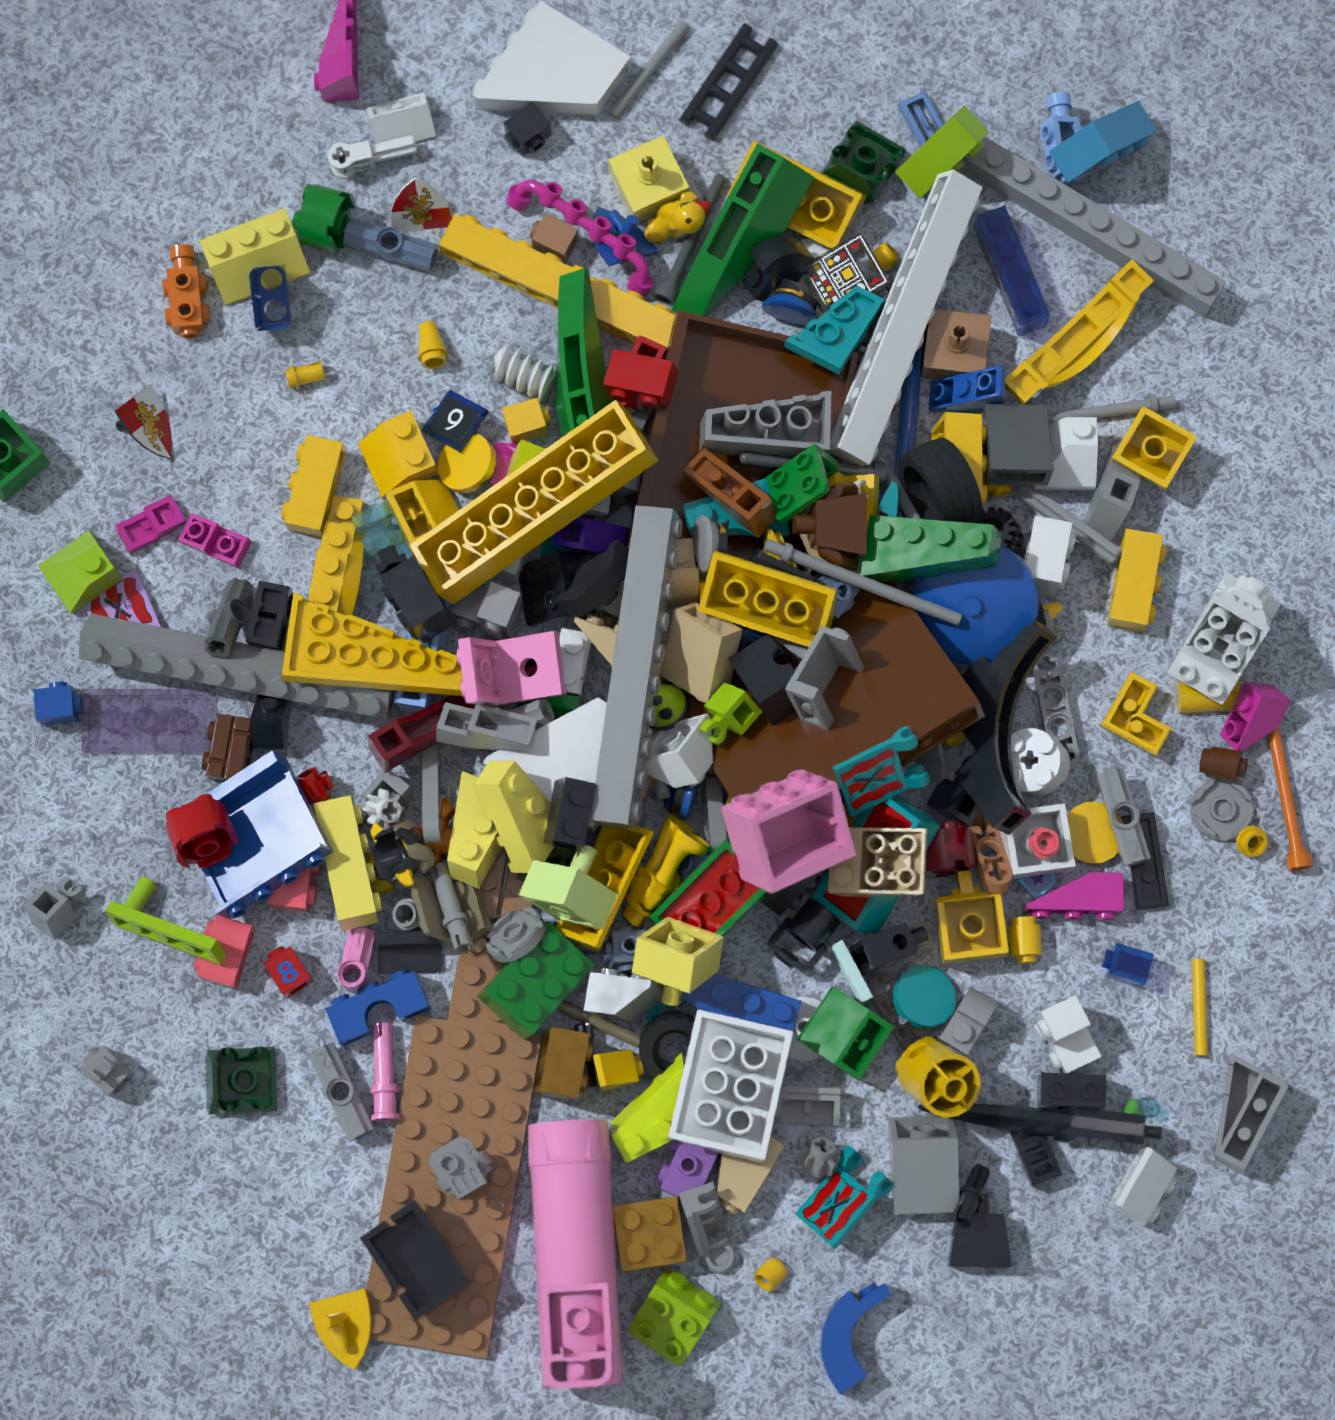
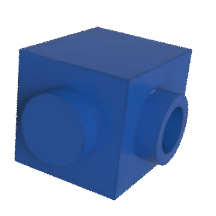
M67 682L49 683L48 688L33 689L35 719L42 726L79 722V712H83L84 709L81 693L77 694V690L68 685Z

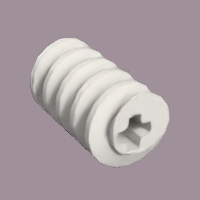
M507 343L497 352L487 376L495 373V380L499 382L506 378V386L512 387L516 384L518 392L522 393L527 389L528 397L534 398L538 395V401L544 403L556 383V376L553 375L554 366L550 365L544 371L542 370L543 360L539 359L535 365H532L531 354H528L522 360L520 359L522 349L518 348L513 354H510L511 344Z

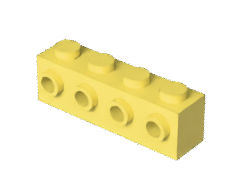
M351 795L314 803L316 818L333 850V853L325 857L341 931L379 923L377 912L382 911L383 908L379 892H372L371 882L376 881L373 863L366 864L364 853L370 852L366 833L360 834L358 824L364 823L360 804L354 806Z

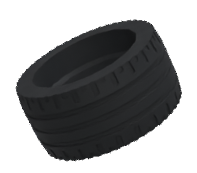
M945 438L931 440L908 451L899 458L898 474L900 483L922 519L976 523L981 519L983 505L978 484L965 457L950 440Z

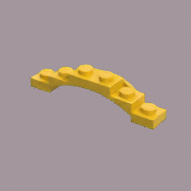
M1131 259L1061 330L1005 378L1004 388L1021 405H1025L1040 389L1058 386L1077 376L1092 364L1112 343L1129 319L1140 295L1154 280Z
M332 495L328 521H325L321 545L317 550L308 601L317 605L319 602L328 605L330 610L347 616L354 613L362 576L364 535L360 521L364 501L362 499Z

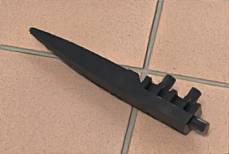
M921 1104L917 1106L921 1111L931 1113ZM973 1104L969 1110L959 1116L948 1117L954 1120L998 1129L1053 1136V1140L1066 1142L1074 1139V1142L1081 1143V1137H1085L1091 1145L1099 1144L1100 1139L1107 1140V1146H1114V1141H1118L1124 1149L1131 1148L1133 1143L1137 1144L1136 1148L1143 1149L1144 1138L1161 1140L1162 1127L1146 1125V1115L1073 1106L1047 1109Z

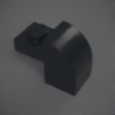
M787 236L770 237L759 243L749 253L754 263L742 280V283L755 300L764 302L780 278L798 283L814 260V257L800 240Z

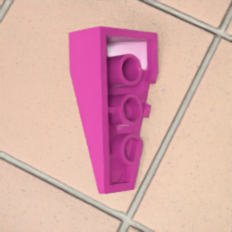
M339 0L319 59V73H314L315 91H320L323 101L359 100L357 0Z

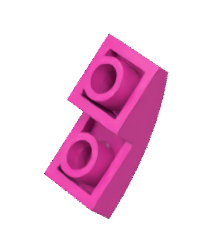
M191 513L178 539L180 543L238 569L252 543L248 537L222 528L218 523Z

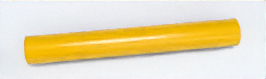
M1192 959L1195 1056H1208L1205 959Z

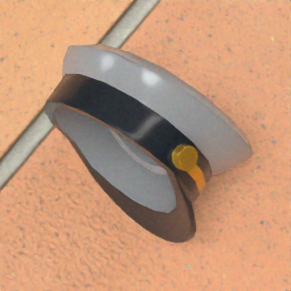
M705 515L696 519L693 527V547L696 564L702 573L708 572L714 551L727 553L729 519L724 523H715Z

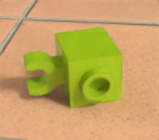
M724 682L704 705L713 718L705 720L699 729L706 734H709L714 729L713 735L708 740L718 745L725 739L727 729L743 735L762 713V710L746 691Z

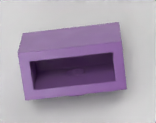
M674 1140L670 1151L675 1153L670 1165L664 1163L657 1178V1181L662 1183L660 1190L677 1196L680 1199L678 1193L704 1185L719 1152Z

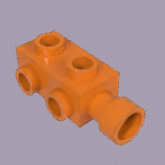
M188 244L174 245L169 248L170 261L174 263V268H166L167 279H162L164 297H169L170 308H165L167 327L172 326L174 333L180 334L181 338H196L199 336V331H206L205 323L211 322L209 305L203 304L202 293H208L206 275L200 274L197 265H192V262L195 260L194 246ZM188 280L187 284L183 286L178 285V281ZM182 308L191 309L187 315L180 314Z

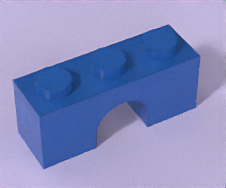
M408 969L398 971L390 976L391 981L382 985H379L378 982H373L360 988L361 993L350 998L348 994L331 1000L332 1006L325 1008L339 1044L344 1047L372 1035L368 1024V1015L371 1009L378 1004L386 1003L392 1005L402 1022L431 1010L415 971L410 973Z

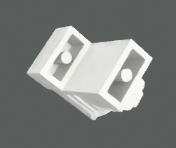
M1226 572L1167 673L1223 705L1240 675L1270 630V623L1281 603L1272 599V593L1267 589V585L1253 576L1249 578L1240 576L1237 579Z

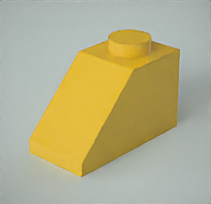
M632 1049L593 1055L602 1092L639 1084L638 1076L644 1075L640 1056L634 1057Z

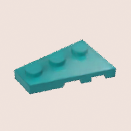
M766 478L752 482L753 485L771 498ZM709 496L681 506L691 536H693V527L696 519L705 515L715 523H724L729 519L727 537H756L736 522ZM775 519L769 526L774 533L779 531L783 538L791 536L787 522L781 523Z

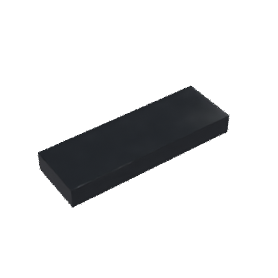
M1154 812L1140 814L1139 821L1151 859L1141 864L1129 866L1136 911L1169 906ZM1122 816L1123 823H1131V816Z

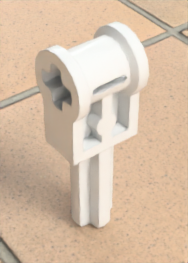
M411 135L370 145L369 140L349 145L346 143H336L329 149L327 157L333 174L338 178L348 179L356 172L375 168L376 162L416 153L417 147L415 139ZM345 158L346 163L340 164V159Z

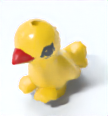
M692 191L682 192L680 200L664 204L657 210V217L647 221L648 227L645 230L646 240L650 243H665L670 237H684L687 234L697 232L704 224L711 205L710 201H697L698 197Z

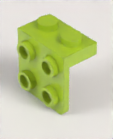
M667 1267L629 1325L628 1332L631 1336L673 1364L681 1366L722 1303L716 1300L708 1291L701 1290L687 1281L686 1277L681 1273L674 1272Z

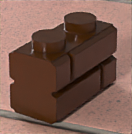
M216 714L215 722L210 721L208 726L207 739L212 741L210 752H204L202 771H206L205 776L209 780L225 782L250 765L253 751L251 718Z

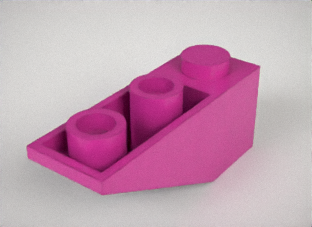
M1090 872L1026 904L1024 913H1032V916L1037 917V919L1051 918V913L1064 914V919L1070 920L1083 919V914L1096 915V920H1115V915H1120L1123 912V873Z

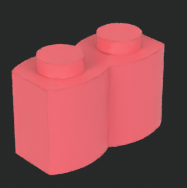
M216 915L213 922L209 921L207 923L204 935L217 939L225 951L226 957L221 965L196 957L194 970L198 971L197 977L201 980L237 989L256 928L247 923Z

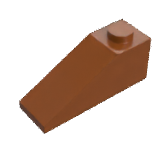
M703 448L683 469V472L711 499L757 538L776 519L774 512L776 508L771 498L707 449Z

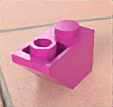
M1245 681L1219 736L1234 750L1244 751L1279 727L1291 700L1274 685Z

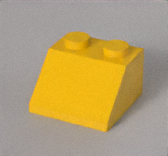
M1142 406L1111 459L1166 490L1191 450L1197 436Z
M411 410L382 422L358 443L382 499L386 497V492L413 480H427L438 475L435 462Z

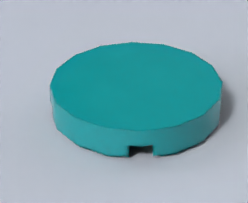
M917 965L908 968L899 976L893 987V1003L897 1013L903 1019L906 1018L911 1023L910 1025L919 1029H932L940 1026L952 1015L956 1005L955 990L951 981L942 971L932 966Z

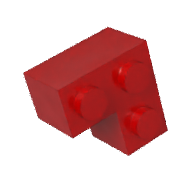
M613 349L603 385L613 401L617 400L628 412H635L636 409L646 411L647 407L658 408L659 405L669 407L679 371L673 361Z

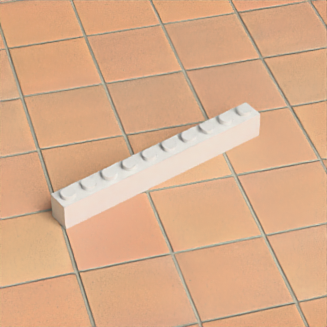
M954 169L939 173L935 179L830 436L829 453L849 464L859 466L870 465L876 458L881 436L886 432L890 424L889 417L892 409L900 400V390L903 382L912 370L914 355L924 341V330L935 314L934 306L937 298L946 287L945 279L948 271L956 262L959 244L966 236L970 217L979 205L980 199L978 197L983 187Z

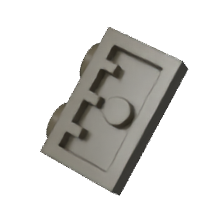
M413 876L414 885L411 886V897L416 904L421 930L426 936L452 943L449 932L443 926L444 916L433 882ZM454 879L452 881L462 912L468 917L469 924L467 927L473 941L492 930L481 888L478 889Z

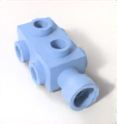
M1056 92L1046 97L1048 112H1051V117L1041 124L1040 137L1044 145V166L1048 175L1067 186L1079 183V180L1087 175V173L1067 183L1049 151L1084 128V126H1080L1079 117L1070 116L1069 109L1072 108L1070 93Z

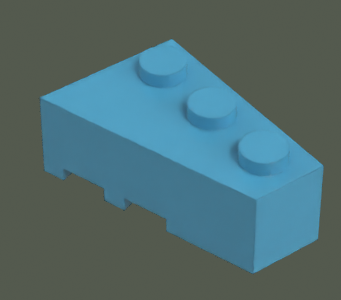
M1138 100L1092 121L1049 152L1065 180L1069 183L1100 165L1104 168L1117 159L1120 160L1132 152L1135 153L1150 144L1147 138L1157 131Z

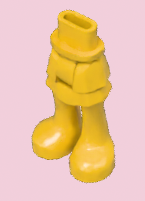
M667 816L662 824L661 833L652 856L645 867L639 866L638 874L632 880L631 894L628 893L626 897L628 904L622 915L637 927H639L644 917H650L652 915L651 911L666 898V894L672 889V880L682 860L689 854L703 856L711 846L707 841L694 834L695 830L690 825L674 816Z

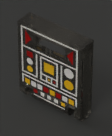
M862 232L855 234L815 258L802 276L804 277L813 272V274L804 279V282L813 298L816 299L822 313L829 310L833 303L856 286L877 296L892 287ZM865 252L877 271V274L869 279L865 277L856 261V258Z

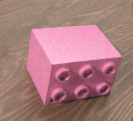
M806 770L793 771L788 774L787 779L780 782L766 783L759 788V791L750 795L736 796L731 800L732 803L721 807L732 849L736 853L740 869L738 870L741 879L770 893L781 890L856 855L837 783Z

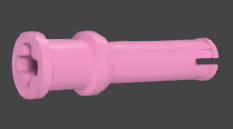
M375 1023L372 1024L375 1084L370 1088V1094L374 1095V1114L371 1115V1121L393 1122L400 1120V1114L396 1113V1094L399 1093V1087L394 1083L393 1023H382V1025Z

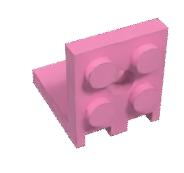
M558 631L499 641L472 637L458 639L457 660L462 668L461 692L466 699V703L502 706L567 695ZM534 659L537 663V671L533 676L529 677L525 672V664L528 660Z

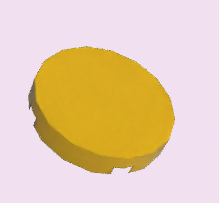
M467 432L459 444L450 440L443 448L438 460V475L442 483L455 492L466 494L477 491L482 487L480 484L485 479L488 481L494 472L496 452L490 442L480 434Z
M1098 801L1084 802L1074 807L1067 815L1074 859L1087 865H1101L1113 859L1119 852L1113 831L1107 823L1108 815L1104 803ZM1116 812L1117 821L1124 824L1120 815Z

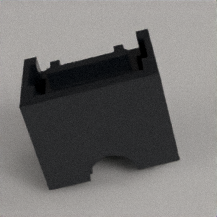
M766 634L728 660L743 685L748 689L771 726L796 711L785 688L797 667L793 669L789 663L793 660L787 649L784 648L779 651V647L770 634Z

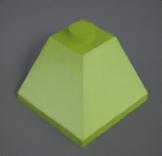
M87 531L38 565L71 615L123 580L90 531Z

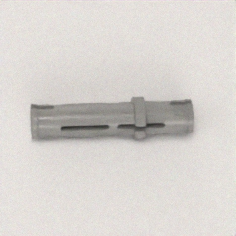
M439 863L435 865L437 873L432 866L429 869V875L431 876L444 916L443 926L450 934L455 954L468 953L466 945L469 951L474 949V943L467 927L469 920L467 915L462 912L448 865Z

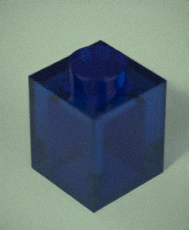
M1116 943L1112 950L1106 949L1101 965L1102 968H1106L1104 977L1142 988L1146 984L1154 953Z

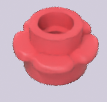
M1045 827L1034 830V834L1028 840L1029 848L1034 851V855L1040 859L1055 856L1059 851V837L1057 833ZM1042 840L1047 842L1046 846L1041 844Z

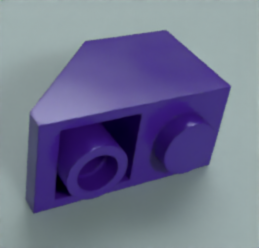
M578 517L555 533L553 544L564 548L601 554L607 551L611 542L619 540L626 546L629 528Z

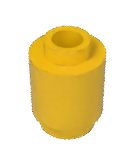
M1037 917L1011 918V926L1008 927L1010 957L1017 958L1018 964L1036 963V957L1043 955L1040 924H1037Z

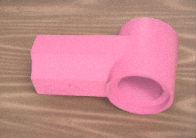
M365 927L349 929L342 962L337 969L339 982L351 993L360 992V988L369 983L368 973L375 946L376 931ZM350 970H360L361 976L358 981L354 983L345 981V976Z

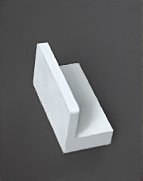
M424 92L366 108L376 143L410 135L414 137L415 142L436 136Z

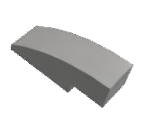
M445 702L436 728V741L476 749H528L538 718L476 704L475 708L471 709Z

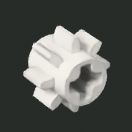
M379 788L378 795H367L369 800L366 803V807L362 808L370 816L367 823L372 825L378 823L384 829L389 827V823H400L399 817L401 811L404 810V807H401L398 802L400 795L395 793L389 794L388 790Z

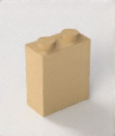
M693 602L674 609L660 676L672 682L674 686L694 695L697 700L706 703L724 682L727 684L731 683L734 668L728 659L738 652L742 629L729 621L698 612L700 604Z

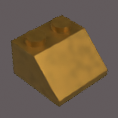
M550 1027L543 1031L533 1094L574 1100L579 1098V1093H585L588 1075L583 1074L585 1061H590L593 1051V1042H589V1033Z

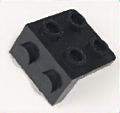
M557 550L523 565L519 574V583L524 605L525 621L528 626H536L561 615H568L555 601L559 594L567 591L572 585L576 573V563L586 552Z

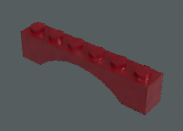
M534 659L528 660L525 664V672L531 677L537 671V663ZM450 695L419 712L395 719L369 734L368 749L382 770L387 773L437 743L436 728L445 702L474 709L476 704L466 703V699L463 696Z

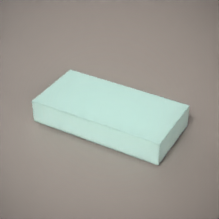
M843 940L832 945L831 952L857 1001L862 1005L871 1001L873 996Z

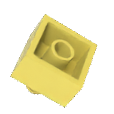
M664 135L608 159L609 173L629 214L636 216L639 222L655 216L657 210L664 204L680 200L682 192H689V186Z
M666 917L637 937L632 973L664 984L661 1002L671 1006L679 1005L682 1001V991L686 993L692 992L719 971L724 937Z

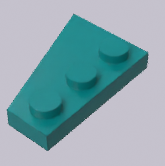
M856 286L833 303L826 313L818 319L814 318L807 323L805 329L796 336L793 334L785 340L784 347L840 374L883 307L884 299Z

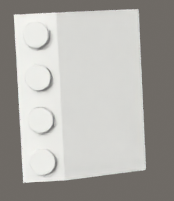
M697 1009L668 1138L726 1155L763 1163L767 1153L793 1031Z

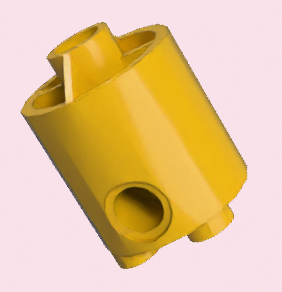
M928 1036L911 1044L895 1065L902 1089L934 1115L944 1118L959 1116L969 1110L978 1098L981 1081L976 1065L953 1047L934 1037Z

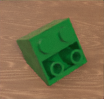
M832 986L797 1040L859 1081L894 1026Z

